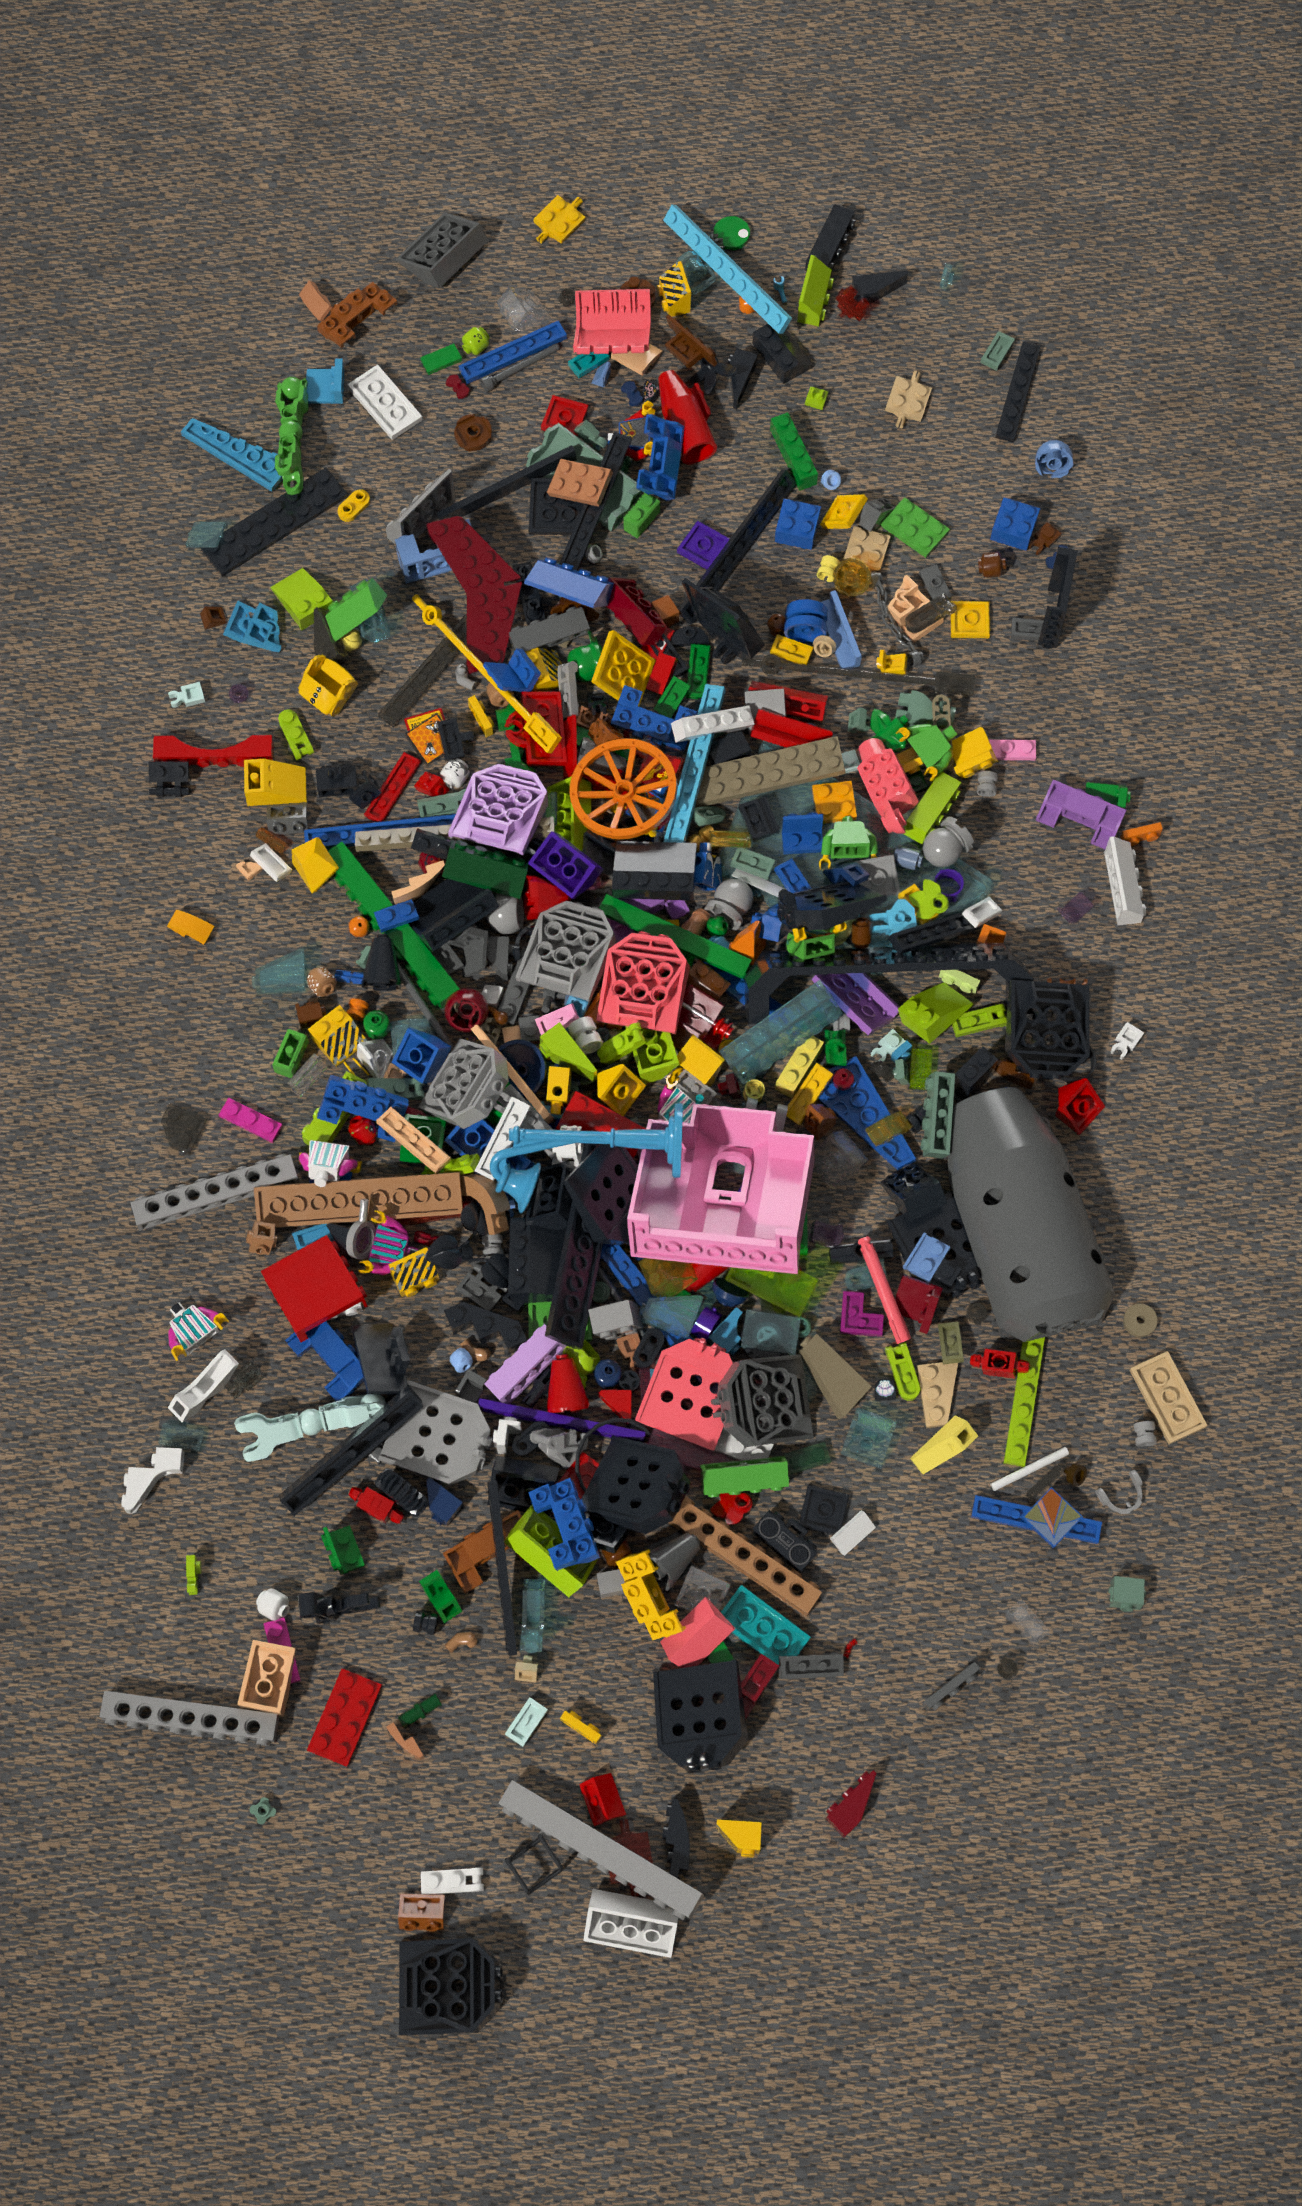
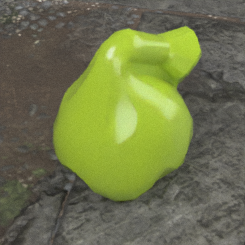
M586 1340L583 1342L582 1349L578 1350L566 1346L562 1353H568L569 1357L574 1358L584 1389L586 1387L587 1375L592 1373L600 1362L598 1353Z

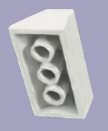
M1110 837L1104 855L1117 925L1141 923L1143 917L1146 916V907L1141 902L1143 891L1142 887L1138 886L1137 881L1139 879V870L1134 865V861H1136L1135 850L1131 849L1130 842Z
M592 1889L583 1941L671 1958L678 1917L672 1914L674 1911L672 1908L666 1905L665 1909L653 1903V1900Z

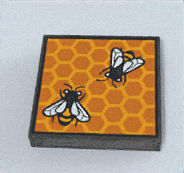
M435 713L404 734L426 767L443 757L436 724L437 721H442L438 713Z

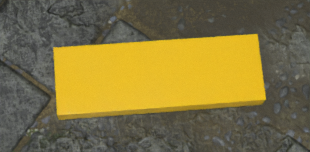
M816 1063L788 1104L786 1116L798 1125H801L805 1119L807 1106L816 1103L834 1074Z

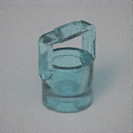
M688 251L677 259L676 263L682 262L688 284H693L703 279L707 270L712 276L693 289L689 285L691 294L694 295L703 291L716 281V276L707 263L703 264L695 251Z

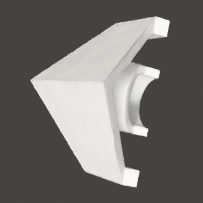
M383 1039L359 1042L357 1045V1057L374 1078H383L394 1052Z

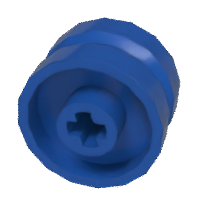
M803 599L792 601L786 606L785 637L801 643L813 644L816 637L827 635L826 621L828 620V609L823 603Z

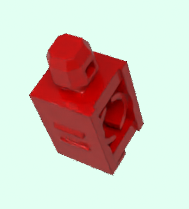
M985 1349L984 1357L981 1354H974L970 1358V1365L977 1368L982 1366V1371L985 1375L1015 1379L1016 1371L1018 1373H1028L1030 1370V1363L1021 1359L1018 1361V1356L1015 1352ZM999 1360L1006 1362L1002 1367L994 1366Z
M352 1487L348 1494L351 1499L356 1502L358 1501L356 1506L360 1510L385 1524L389 1518L390 1521L401 1524L405 1517L399 1510H394L397 1506L394 1504L395 1502L366 1487L364 1493L362 1489Z

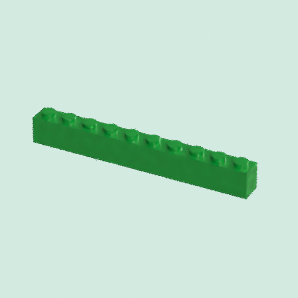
M340 842L328 850L339 867L334 873L336 876L334 879L339 887H345L347 890L346 895L350 901H356L359 905L357 908L362 916H368L375 932L380 931L374 912L393 906V904L345 844ZM408 923L382 932L381 934H387L389 938L393 939L397 960H403L410 976L415 975L418 979L416 983L422 991L426 989L430 994L428 998L434 1006L438 1004L443 1009L448 997L460 988Z

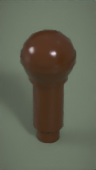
M488 1005L489 1014L494 1017L497 1024L504 1025L508 1022L509 1016L506 1012L498 1011L493 1006Z

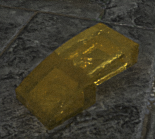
M899 1111L872 1124L865 1131L877 1147L890 1142L895 1136L908 1132L912 1127L903 1113Z

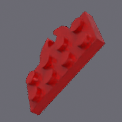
M522 692V706L531 715L533 712L539 713L562 739L552 753H546L523 728L527 722L517 711L509 715L505 727L509 728L512 725H516L520 731L506 730V737L512 744L526 748L527 766H566L567 755L561 692Z

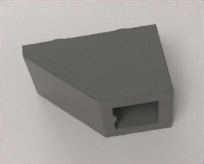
M886 498L868 501L855 522L869 532L875 531L895 507Z
M488 936L487 965L503 981H508V975H512V963H509V956H513V944H510L509 937Z

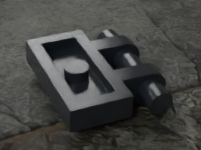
M189 761L148 762L149 782H157V787H149V795H157V797L175 795V797H182V795L190 794L189 787H182V782L190 781ZM164 782H175V787H164Z

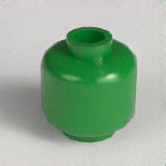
M373 1010L364 1018V1029L370 1038L383 1039L389 1034L391 1024L384 1012Z

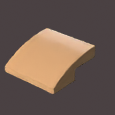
M649 344V351H645V353H631V351L625 354L611 353V359L643 376L649 366H653L663 351Z

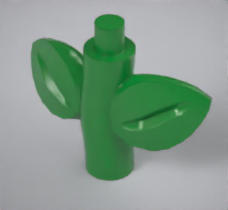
M874 709L871 714L870 727L876 735L872 738L880 739L886 745V748L892 749L894 753L900 752L905 748L906 740L900 742L899 740L904 736L902 733L896 734V732L903 728V725L909 720L903 715L899 719L894 718L891 721V718L885 712Z

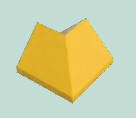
M319 837L292 849V864L311 893H315L339 869Z
M620 1064L597 1073L598 1098L614 1112L624 1116L646 1085L625 1065Z

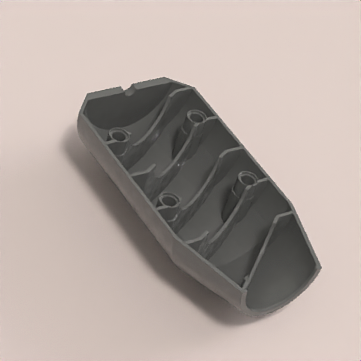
M1008 1087L986 1091L954 1105L950 1155H948L949 1183L998 1327L1021 1341L1027 1342L1057 1335L1063 1331L1069 1332L1101 1324L1116 1294L1062 1144L1019 1088Z

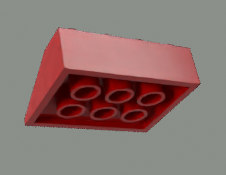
M575 1091L555 1130H560L563 1125H576L582 1127L581 1131L611 1132L612 1128L615 1130L646 1128ZM625 1147L631 1157L634 1158L638 1148Z

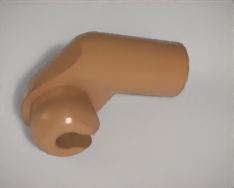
M459 1632L444 1646L452 1653L460 1645H467L469 1648H473L477 1645L478 1640L471 1632Z

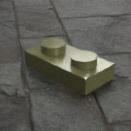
M959 1322L938 1324L943 1365L964 1362Z

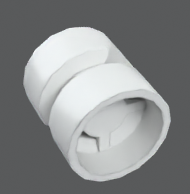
M591 1017L579 1018L568 1026L572 1039L575 1040L585 1055L597 1051L603 1045V1041L599 1033L596 1032V1026Z

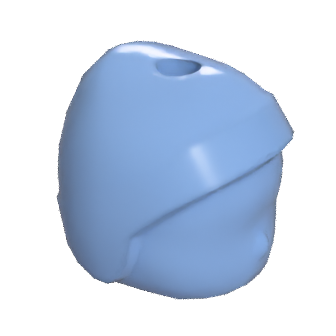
M458 1348L451 1354L449 1362L458 1373H462L471 1368L473 1359L465 1348Z

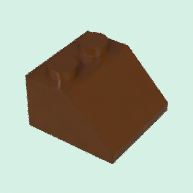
M699 959L689 971L686 989L691 984L719 1001L731 983Z

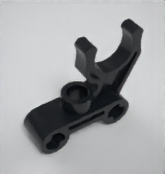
M315 1592L303 1593L297 1596L300 1618L314 1617L317 1624L335 1621V1615L381 1608L380 1597L369 1599V1593L348 1596L342 1600H337L335 1595L324 1596Z

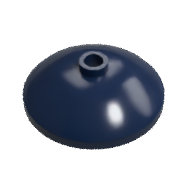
M511 1040L501 1045L498 1050L507 1058V1061L532 1092L536 1094L546 1079L547 1065L544 1055L535 1044L526 1040ZM523 1068L526 1069V1073L524 1075H522ZM508 1076L509 1083H510V1084L522 1095V1097L526 1100L527 1098L524 1096V1094L520 1091V1089L515 1085V1083H514V1082L511 1080V1078Z

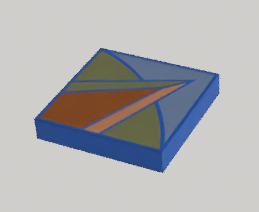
M1052 1487L1022 1517L1052 1548L1083 1518Z

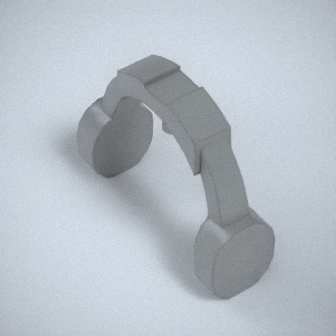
M1136 1470L1129 1472V1476L1137 1491V1499L1134 1505L1131 1506L1130 1502H1127L1128 1509L1117 1508L1110 1502L1103 1489L1099 1488L1095 1492L1103 1506L1107 1505L1112 1511L1120 1515L1129 1514L1131 1511L1139 1508L1142 1504L1141 1485L1143 1483Z

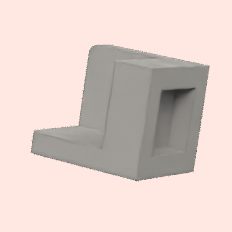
M619 1569L597 1573L601 1598L624 1594L621 1584L625 1581Z

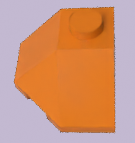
M755 921L737 934L734 941L729 944V950L751 959L750 965L755 963L766 947V939L759 938L761 922Z

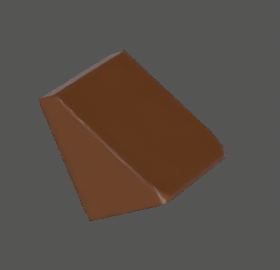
M205 606L200 613L205 630L227 624L222 607Z

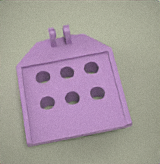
M497 764L473 773L448 835L449 837H457L523 855L548 807L547 791L537 774L528 770Z

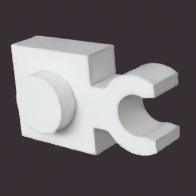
M1127 1022L1117 1035L1115 1040L1119 1043L1112 1047L1111 1054L1115 1050H1121L1122 1054L1119 1059H1124L1127 1054V1048L1133 1051L1144 1032Z

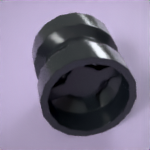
M920 1105L915 1109L914 1113L904 1117L908 1127L913 1125L910 1128L913 1133L916 1134L922 1129L926 1110Z
M417 1610L413 1631L420 1633L424 1630L429 1635H435L439 1614L431 1613L430 1615H425L424 1611Z

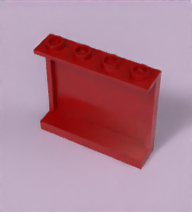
M327 1235L261 1270L264 1280L300 1342L308 1339L305 1332L354 1305L362 1302L364 1307H367L364 1298L368 1296L362 1286L358 1287L356 1285V1282H358L353 1270L348 1271L347 1267H349L346 1258L344 1255L339 1256L338 1252L340 1249L335 1240L331 1242Z

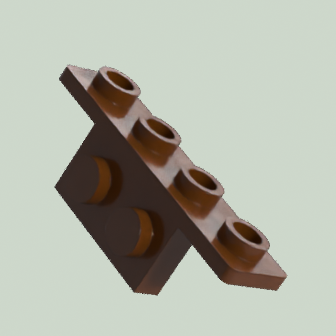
M668 314L666 316L668 325L677 335L665 344L666 349L689 369L702 358H705L715 367L717 362L714 350L710 347L707 348L699 337L695 338L689 328H684L676 317L673 318Z

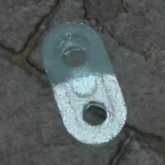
M867 1266L851 1269L845 1275V1285L852 1291L875 1287ZM857 1278L859 1282L854 1284L851 1282V1279Z

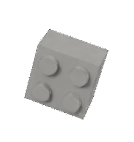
M625 1300L588 1309L593 1334L600 1338H605V1340L616 1339L618 1334L623 1333L626 1336L637 1334V1330L643 1329L639 1306L633 1301Z

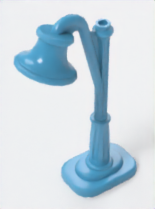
M676 1103L674 1105V1115L669 1117V1123L665 1130H615L612 1128L611 1132L520 1129L519 1126L509 1128V1141L514 1142L513 1147L498 1151L490 1161V1172L497 1180L495 1191L497 1193L504 1191L510 1194L516 1200L519 1212L523 1213L534 1192L541 1164L537 1163L527 1170H517L511 1168V1165L506 1163V1159L574 1143L610 1144L611 1148L619 1146L664 1150L667 1153L668 1164L672 1165V1176L680 1178L683 1103Z

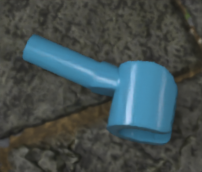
M781 276V282L779 283L774 278V289L778 290L782 303H785L787 300L784 294V277Z

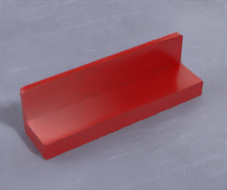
M758 709L754 725L751 729V737L786 748L832 738L833 732L763 709Z

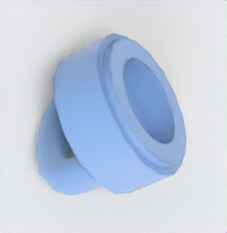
M828 470L822 475L821 483L825 488L834 490L841 484V476L834 470Z

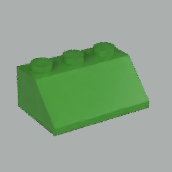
M373 578L367 582L366 580L361 581L356 586L357 589L355 591L349 590L342 596L343 599L340 602L336 600L328 606L329 611L325 617L335 642L375 614L388 596Z

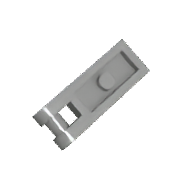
M574 661L561 664L557 669L563 719H567L572 714L579 716L575 677L578 665Z

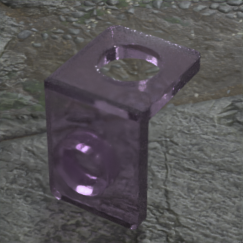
M1079 892L1063 908L1058 907L1057 910L1069 923L1075 924L1094 905L1082 892Z

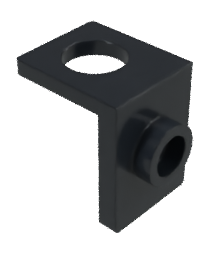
M366 770L362 771L366 782L349 796V799L360 809H364L382 793L377 780Z

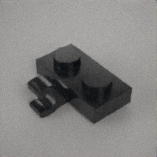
M456 718L437 721L436 724L444 760L464 758L462 743L473 742V739H475L473 731L460 733Z

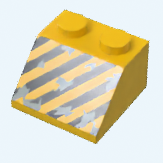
M681 261L659 277V285H657L658 295L663 297V311H667L671 317L690 313L691 290Z
M543 648L526 651L525 653L541 672L531 692H548L559 688L557 669L562 663L557 651Z
M340 1005L308 1028L313 1042L335 1067L357 1051L359 1042L367 1041L353 1019Z
M427 1247L388 1264L391 1276L401 1297L414 1296L418 1293L419 1289L423 1287L426 1289L431 1288L437 1284L436 1281L440 1280L434 1263L425 1260L428 1251Z
M717 1820L716 1830L736 1853H741V1857L754 1858L755 1854H759L762 1822Z

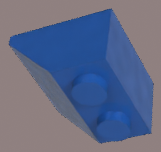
M409 1027L391 1063L420 1083L433 1082L445 1062L451 1046L434 1035Z

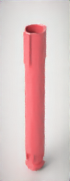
M866 1236L859 1239L858 1244L861 1245L862 1255L888 1317L895 1340L899 1344L911 1339L904 1318L901 1316L873 1243H870L871 1238Z

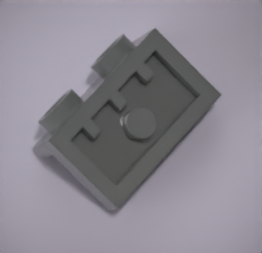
M307 802L267 805L266 820L268 834L304 833V830H308Z

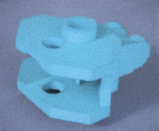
M898 899L892 908L885 913L869 915L871 921L884 922V925L873 926L872 933L891 935L917 926L915 908L906 899Z

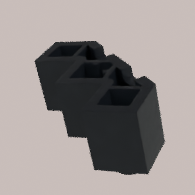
M465 1302L444 1310L446 1320L453 1335L473 1326L481 1345L501 1336L508 1354L518 1351L519 1346L527 1342L519 1321Z

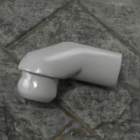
M459 664L455 670L457 683L473 691L476 688L477 682L468 678L467 666Z

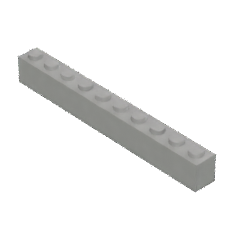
M513 1780L498 1803L503 1807V1813L512 1818L514 1815L522 1818L520 1823L530 1829L533 1826L540 1829L539 1834L548 1840H551L552 1837L559 1841L558 1846L568 1852L572 1848L578 1852V1858L587 1863L589 1860L597 1863L595 1868L605 1874L609 1871L616 1875L615 1880L625 1886L627 1883L635 1886V1892L643 1897H646L647 1894L655 1898L653 1903L663 1909L667 1905L674 1910L672 1914L682 1920L685 1917L690 1920L692 1919L704 1897L701 1892Z

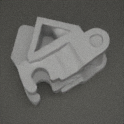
M544 1428L533 1431L530 1434V1440L538 1444V1447L552 1461L560 1463L565 1469H569L576 1460V1451L585 1433L580 1434L581 1439L577 1443V1433L574 1429H569V1433H565L561 1428ZM588 1438L586 1439L580 1454L583 1450H586Z

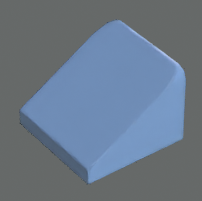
M606 362L597 369L591 382L592 384L605 387L611 373L610 362Z

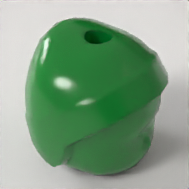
M710 917L706 925L710 936H723L727 933L728 921L725 917Z

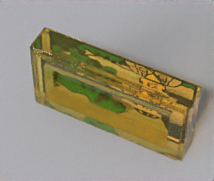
M709 831L711 846L751 847V839L748 832Z

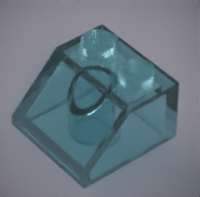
M857 1407L841 1454L881 1469L897 1422Z

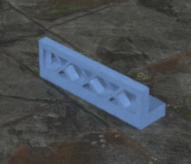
M836 590L831 591L830 599L821 603L828 609V620L826 621L827 635L835 641L836 650L834 653L841 671L860 666L861 653Z

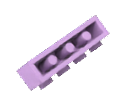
M545 1324L536 1329L533 1336L527 1342L522 1343L518 1351L513 1356L507 1358L503 1365L496 1372L492 1373L484 1383L502 1403L510 1404L552 1362V1359H555L556 1355L566 1348V1345L545 1337Z

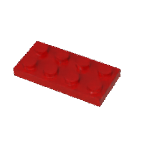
M342 1668L307 1751L348 1768L382 1684Z

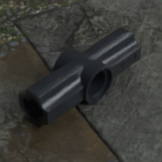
M891 1240L870 1242L873 1243L879 1260L893 1258ZM858 1241L854 1244L829 1246L831 1265L855 1262L858 1264L865 1263L864 1257L856 1253V1250L861 1248Z

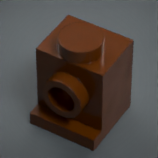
M308 1002L301 1007L299 1003L295 1004L301 1029L311 1027L327 1015L325 1005H320V1002Z

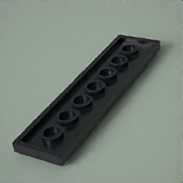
M325 467L303 481V489L300 493L295 495H289L287 492L205 543L200 549L223 577L346 499L348 493Z

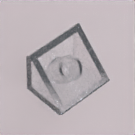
M691 1565L674 1605L691 1612L707 1597L720 1611L731 1583Z

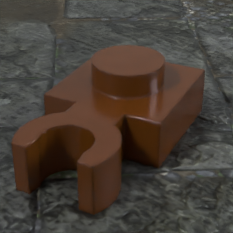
M1046 522L1035 533L1034 538L1037 540H1032L1028 548L1031 549L1033 546H1037L1039 549H1037L1036 555L1042 553L1044 545L1049 549L1061 537L1062 533Z

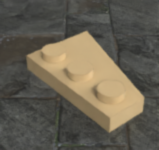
M943 1362L917 1365L926 1428L940 1427L948 1423L958 1363L943 1365Z

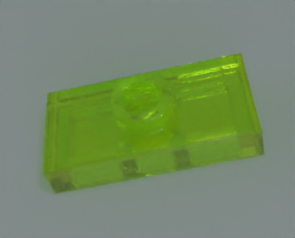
M912 1048L909 1089L926 1090L925 1081L931 1074L932 1050Z

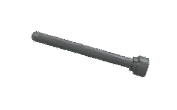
M555 343L494 376L486 375L480 378L481 386L486 392L493 390L496 383L553 354L560 349V345Z

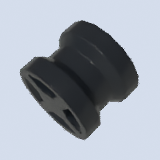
M627 1370L621 1374L619 1388L621 1390H631L632 1393L635 1392L639 1387L640 1378L635 1371Z

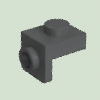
M528 1013L519 1018L521 1040L529 1042L540 1041L541 1033L535 1019L539 1018V1015L534 1016L533 1013Z

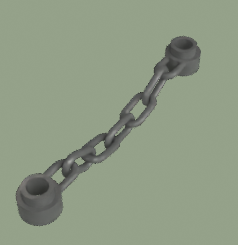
M876 571L867 573L866 581L870 588L876 587L878 590L877 603L881 606L883 613L881 618L885 626L893 632L899 643L908 648L907 659L911 667L921 665V662L924 661L922 652L917 651L913 641L900 632L892 616L888 613L886 606L888 595L881 584L883 582L882 575ZM885 594V601L882 600L880 602V595L883 596ZM889 617L892 622L889 625L885 620V618ZM904 637L906 640H908V643L905 644L900 639Z

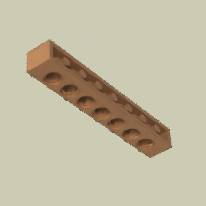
M685 1496L680 1511L676 1514L674 1520L669 1522L670 1525L682 1531L683 1534H694L699 1539L701 1546L804 1616H808L822 1594L817 1584L812 1581L806 1582L801 1578L802 1575L794 1569L788 1570L783 1566L784 1563L780 1559L769 1557L765 1554L766 1550L757 1544L755 1546L747 1542L748 1538L739 1532L735 1534L730 1530L731 1527L721 1520L717 1522L712 1518L713 1515L703 1508L702 1510L694 1506L695 1503ZM687 1514H693L696 1517V1521L688 1523L684 1517ZM711 1526L714 1529L713 1534H704L702 1531L703 1527ZM729 1538L732 1544L729 1547H723L720 1544V1540ZM746 1550L750 1556L747 1559H741L738 1556V1552ZM764 1562L768 1568L765 1571H759L756 1568V1564ZM776 1574H782L786 1580L784 1583L779 1584L774 1581L773 1577ZM799 1586L803 1589L804 1593L796 1596L792 1593L791 1589Z

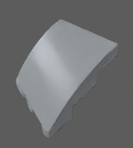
M784 689L745 692V705H750L753 721L758 709L787 717ZM752 726L748 727L749 734H751Z

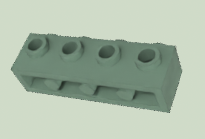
M935 1071L926 1078L925 1089L927 1090V1098L924 1099L923 1108L926 1110V1117L922 1122V1130L925 1131L924 1138L921 1140V1150H923L924 1157L943 1159L950 1155L955 1074Z

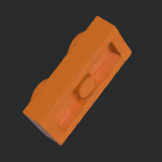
M1161 822L1124 830L1121 833L1120 839L1130 842L1131 846L1137 845L1143 840L1152 842L1160 837L1163 828Z

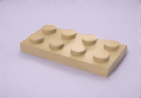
M1168 1351L1130 1368L1129 1371L1168 1445L1207 1427L1200 1410Z

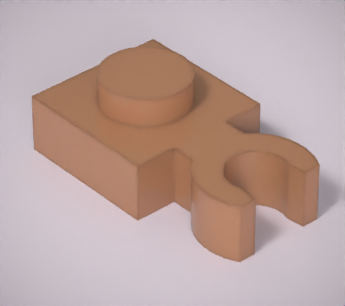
M631 1334L618 1338L616 1341L623 1360L627 1358L630 1360L629 1370L635 1371L632 1357L640 1339L638 1334Z

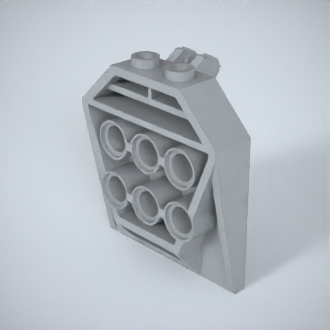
M570 901L562 902L541 912L515 977L516 981H522L590 1002L605 970L608 949L617 943L604 912L598 907L591 908L584 906L580 902L573 903Z
M459 1038L418 1108L463 1129L486 1118L492 1108L503 1114L505 1108L497 1104L496 1101L499 1097L505 1102H509L511 1099L509 1095L502 1092L509 1082L507 1058L493 1048Z
M407 1380L408 1385L422 1399L424 1407L386 1438L378 1460L426 1479L430 1477L435 1482L447 1487H451L476 1475L478 1469H483L486 1461L485 1449L489 1450L493 1438L490 1437L491 1430L478 1404ZM434 1408L438 1410V1415L429 1417L427 1415L429 1409ZM454 1417H460L463 1421L460 1425H453L451 1420ZM423 1428L431 1430V1434L428 1437H423L419 1434ZM448 1436L455 1439L452 1445H446L443 1441ZM415 1448L424 1450L423 1455L420 1457H415L412 1452ZM445 1456L448 1462L445 1465H439L436 1462L437 1458Z

